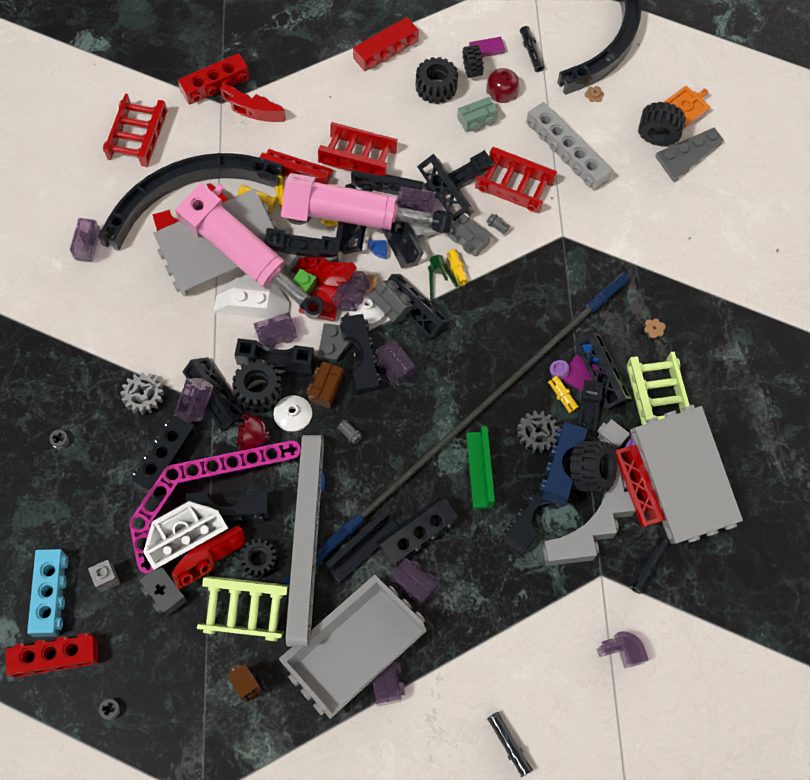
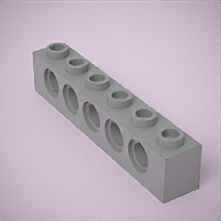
M545 102L528 111L526 123L529 128L533 129L539 138L544 140L550 149L556 152L561 157V160L567 163L588 187L595 191L610 180L613 170Z

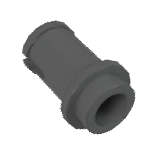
M492 213L486 221L489 227H494L502 235L510 227L509 224L498 218L497 214L494 215Z
M347 420L339 424L337 429L349 439L350 443L356 444L361 440V432L354 429Z

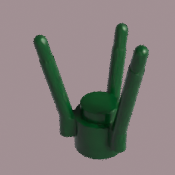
M435 255L429 260L430 300H434L433 272L436 274L442 273L446 281L448 280V274L454 286H458L442 255Z

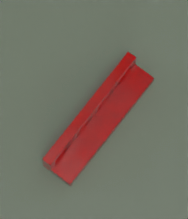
M268 149L266 153H261L259 157L283 164L284 173L287 177L290 173L316 177L315 182L328 184L333 174V169L271 149Z
M637 445L615 450L619 469L641 526H651L664 521L663 512Z

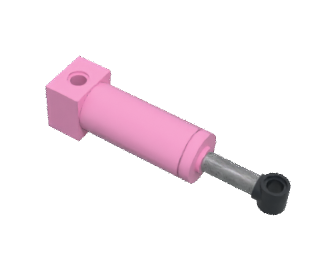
M290 173L285 181L281 217L307 221L308 217H315L391 230L392 222L395 223L396 220L413 224L418 223L420 225L426 224L431 226L434 231L440 233H450L453 213L437 210L431 214L418 210L398 209L397 204H395L396 196L315 182L316 177Z
M200 183L175 209L178 221L197 237L202 235L262 288L273 282L300 305L299 307L308 318L316 319L321 315L323 309L322 301L317 297L307 295L305 291L282 273V268L286 261L222 207L221 199L218 197L224 190L221 184L213 191H210L205 185ZM311 304L317 305L318 310L316 312H311L308 309V306Z

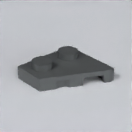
M324 323L318 360L337 362L341 358L343 351L347 350L351 343L343 341L340 325Z

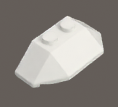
M237 277L216 295L213 312L216 314L287 320L290 302L273 282L262 288L253 279Z
M188 501L152 521L143 552L154 570L223 532L228 527L218 510Z

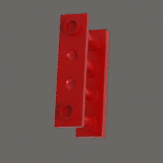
M124 94L123 99L119 102V110L108 139L103 144V152H105L107 160L112 159L114 152L137 156L140 165L148 167L168 112L165 101L158 100L154 107L132 104L129 95ZM130 110L152 114L151 120L148 121L128 118L127 116ZM124 124L147 128L146 134L139 135L123 132L122 129ZM119 138L142 142L141 148L132 149L117 146Z
M331 122L330 137L332 139L328 147L319 146L318 163L348 171L355 170L387 176L388 163L385 160L388 153H397L398 139ZM339 139L349 142L345 151L335 149ZM355 144L365 146L361 156L352 153ZM372 148L382 151L378 160L368 158Z
M492 146L489 157L494 165L487 171L484 178L477 175L475 188L483 193L486 192L527 208L531 212L540 214L543 201L539 199L546 185L553 186L557 171ZM497 166L507 169L500 184L490 181ZM514 172L524 175L517 190L507 187ZM530 178L540 181L533 197L523 193Z

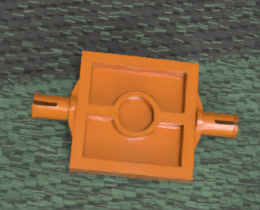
M684 86L663 102L675 104L676 107L682 109L686 117L684 128L688 127L710 109V106L703 100V97L709 93L706 88L697 93L688 86Z

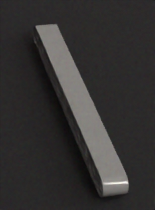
M323 435L302 436L286 627L287 647L310 646L321 483L319 481L321 482L324 454Z

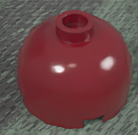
M500 68L490 74L486 83V93L491 96L493 101L508 103L511 99L517 98L519 94L520 81L514 71L508 68Z
M243 414L241 419H244V423L239 424L237 434V446H241V448L237 449V452L262 447L264 442H268L269 431H266L263 420L257 416Z

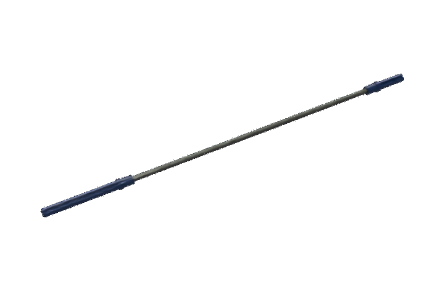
M622 272L606 288L597 293L586 305L584 311L363 512L357 513L347 523L345 522L333 536L317 549L316 566L349 536H352L365 523L364 519L585 317L606 304L607 300L629 281V275ZM291 574L280 584L290 585Z

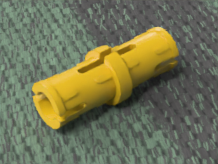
M457 249L449 250L446 255L450 261V269L455 275L457 285H466L469 281L465 274L464 263L461 262Z
M558 376L549 380L548 384L557 394L556 398L558 401L561 400L569 414L575 412L579 405L570 395L571 391L566 389Z

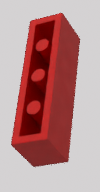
M406 17L354 46L353 59L364 72L372 69L377 64L388 60L391 56L418 42L419 30Z

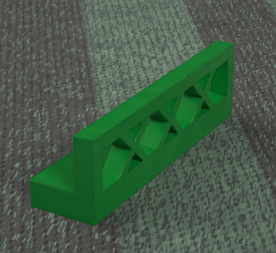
M482 426L480 432L466 433L473 510L493 509L495 502L487 426Z

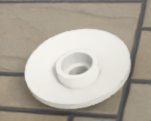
M369 295L356 296L350 301L348 306L350 316L363 314L364 320L367 319L369 325L381 321L385 314Z
M300 396L284 397L274 408L276 424L288 432L304 429L312 418V408L309 402ZM290 409L296 410L294 413L289 412Z

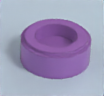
M563 360L554 361L550 366L553 378L558 376L561 380L569 375V366Z

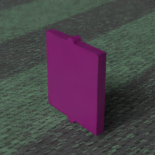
M575 355L570 365H568L569 375L561 379V381L582 391L584 380L592 381L582 358ZM590 363L593 369L598 370V366Z

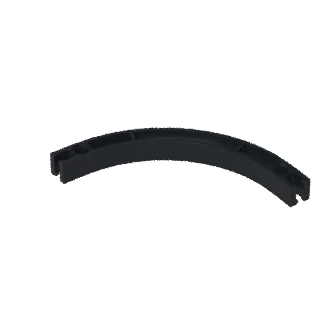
M619 0L622 10V23L614 40L592 59L559 72L557 83L560 87L565 83L563 89L565 95L598 82L616 69L624 60L633 45L639 27L642 9L641 0Z
M236 153L204 154L176 161L158 169L131 188L114 207L98 238L102 246L109 247L110 244L108 242H111L114 250L119 251L129 231L142 213L171 191L194 182L217 178L244 179L275 188V186L280 184L278 176H285L283 164Z

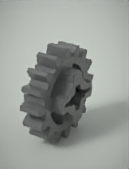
M534 411L532 416L527 413L525 418H521V424H518L517 430H519L517 437H522L520 444L526 443V450L532 447V452L539 449L540 453H543L544 448L549 451L551 445L556 444L555 436L559 426H554L557 421L556 419L550 420L551 414L544 416V411H542L540 415H537V412Z

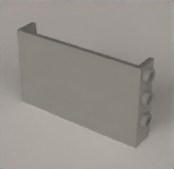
M255 189L222 203V207L263 242L265 241L267 228L277 229L274 220L269 219L267 215L269 213L267 205L265 203L262 204ZM180 221L153 233L160 247L157 251L161 259H166L168 265L165 268L169 276L173 275L176 280L172 283L177 293L181 291L183 296L186 295L185 291L238 268L236 264L202 235L197 237Z
M694 404L682 408V413L677 414L675 410L664 414L665 418L658 420V417H653L646 420L647 424L630 429L633 441L637 445L665 520L662 523L670 544H676L685 540L693 542L700 539L699 535L705 533L707 536L719 533L718 529L725 527L728 530L737 527L736 523L743 521L702 406L695 408Z
M373 575L311 630L309 647H292L279 658L280 662L290 673L288 678L295 686L300 684L303 688L301 693L308 701L312 698L315 701L313 706L321 716L325 713L329 719L427 631L424 626L425 619L419 612L414 613L411 610L410 604L404 598L400 600L397 597L398 593L392 586L387 587L376 575Z

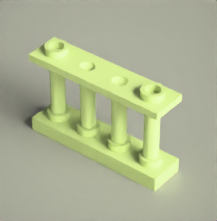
M670 352L664 362L642 365V363H639L638 357H631L626 366L642 425L647 424V419L656 417L652 412V407L678 403L681 413L683 412L682 408L690 406L680 373V361L676 358L675 352ZM669 369L671 375L670 379L647 382L643 379L642 374L647 371ZM674 386L676 396L651 399L648 397L647 391L653 388ZM658 416V420L665 418V416Z
M213 576L203 578L202 586L208 587L210 595L206 622L199 623L197 629H203V633L215 634L216 631L266 636L265 640L278 641V638L284 636V631L277 630L280 599L283 598V595L289 593L290 585ZM221 588L229 589V593H231L227 625L215 623L218 592L221 591ZM242 591H249V595H251L248 627L235 626L238 599ZM262 593H268L272 598L269 629L256 628L259 599Z

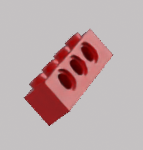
M238 53L178 79L181 93L190 105L220 92V87L224 83L228 86H234L246 81L250 76L246 63Z
M90 633L78 634L77 638L71 639L69 637H58L53 642L38 640L34 642V645L28 646L24 643L15 644L13 648L6 649V675L11 678L99 664L97 639L90 635ZM78 646V652L74 656H70V650ZM52 650H56V656L49 660V653ZM34 653V660L27 663L28 656Z

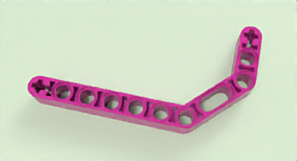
M287 441L166 467L130 520V530L139 570L143 573H150L153 568L150 566V570H146L145 567H141V563H144V556L139 558L138 553H144V550L138 548L137 542L141 538L147 539L150 531L149 525L177 484L292 460L300 454V445L295 441ZM289 446L291 449H295L292 455L290 452L282 454L283 458H281V451L288 449ZM272 449L276 452L274 460L267 457V450ZM250 453L255 454L257 457V461L254 464L247 461V455ZM230 457L237 460V467H229L227 459ZM213 461L217 463V471H209L207 469L208 462ZM189 466L197 467L198 474L196 476L188 475L187 468ZM169 470H175L178 473V478L176 480H169L166 473ZM157 487H164L167 491L166 496L155 511L148 512L145 509L146 502ZM135 519H144L145 527L140 530L135 529L133 526Z

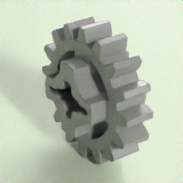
M141 373L140 377L134 374L133 380L127 379L128 385H122L125 390L120 392L122 397H124L122 402L126 404L125 406L128 410L132 409L135 414L138 410H140L142 415H144L145 410L151 413L152 407L158 408L157 402H163L160 397L164 395L163 390H161L163 386L159 383L158 378H153L150 373L147 377H145L144 373Z

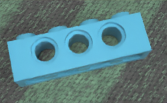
M61 549L35 551L27 631L32 637L59 636V630H62L63 627L61 609H64L65 599L62 595L67 583L64 572L65 568L68 567V556ZM55 568V573L47 577L48 571ZM49 589H53L52 595L45 597L46 592ZM51 609L50 616L43 618L44 612Z

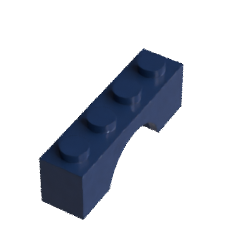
M564 422L562 429H557L555 439L558 442L557 445L553 444L550 456L553 459L552 462L548 461L545 470L548 477L547 479L543 478L540 490L543 491L542 499L565 506L573 479L565 473L562 460L572 455L575 446L585 440L586 428Z

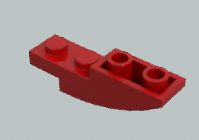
M225 83L220 87L222 99L231 103L233 112L265 122H284L286 120L284 108L279 104L269 101L266 97L255 94L251 98L248 94H243L233 86H228Z
M302 257L297 261L293 273L297 274L302 269L315 276L317 283L340 286L342 282L349 281L357 267L353 262H328L325 257Z
M236 526L222 535L217 534L192 548L172 572L177 589L180 590L215 569L214 562L244 546L246 540L243 530Z

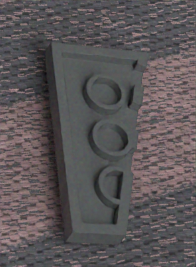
M713 127L657 152L655 157L671 180L675 182L682 174L688 172L693 165L698 164L703 157L719 147L724 139Z

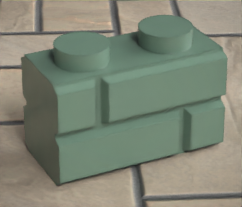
M487 97L458 108L457 118L465 132L476 131L481 126L486 124L492 125L497 121L498 110L491 98Z

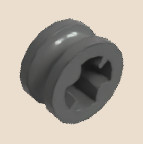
M55 430L49 437L51 444L56 449H62L69 443V437L63 430ZM62 435L63 442L59 441L57 443L55 438H59Z
M113 699L104 700L99 706L100 715L106 720L115 719L120 713L119 704ZM114 704L112 707L115 708V711L105 715L107 712L104 711V708Z

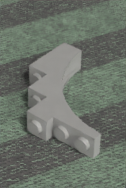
M618 463L614 484L609 491L604 493L601 505L592 518L575 532L544 542L542 548L546 566L594 560L599 553L598 543L594 542V540L613 538L618 531V522L614 518L633 516L636 512L629 492H624L626 491V484L624 479L621 478Z

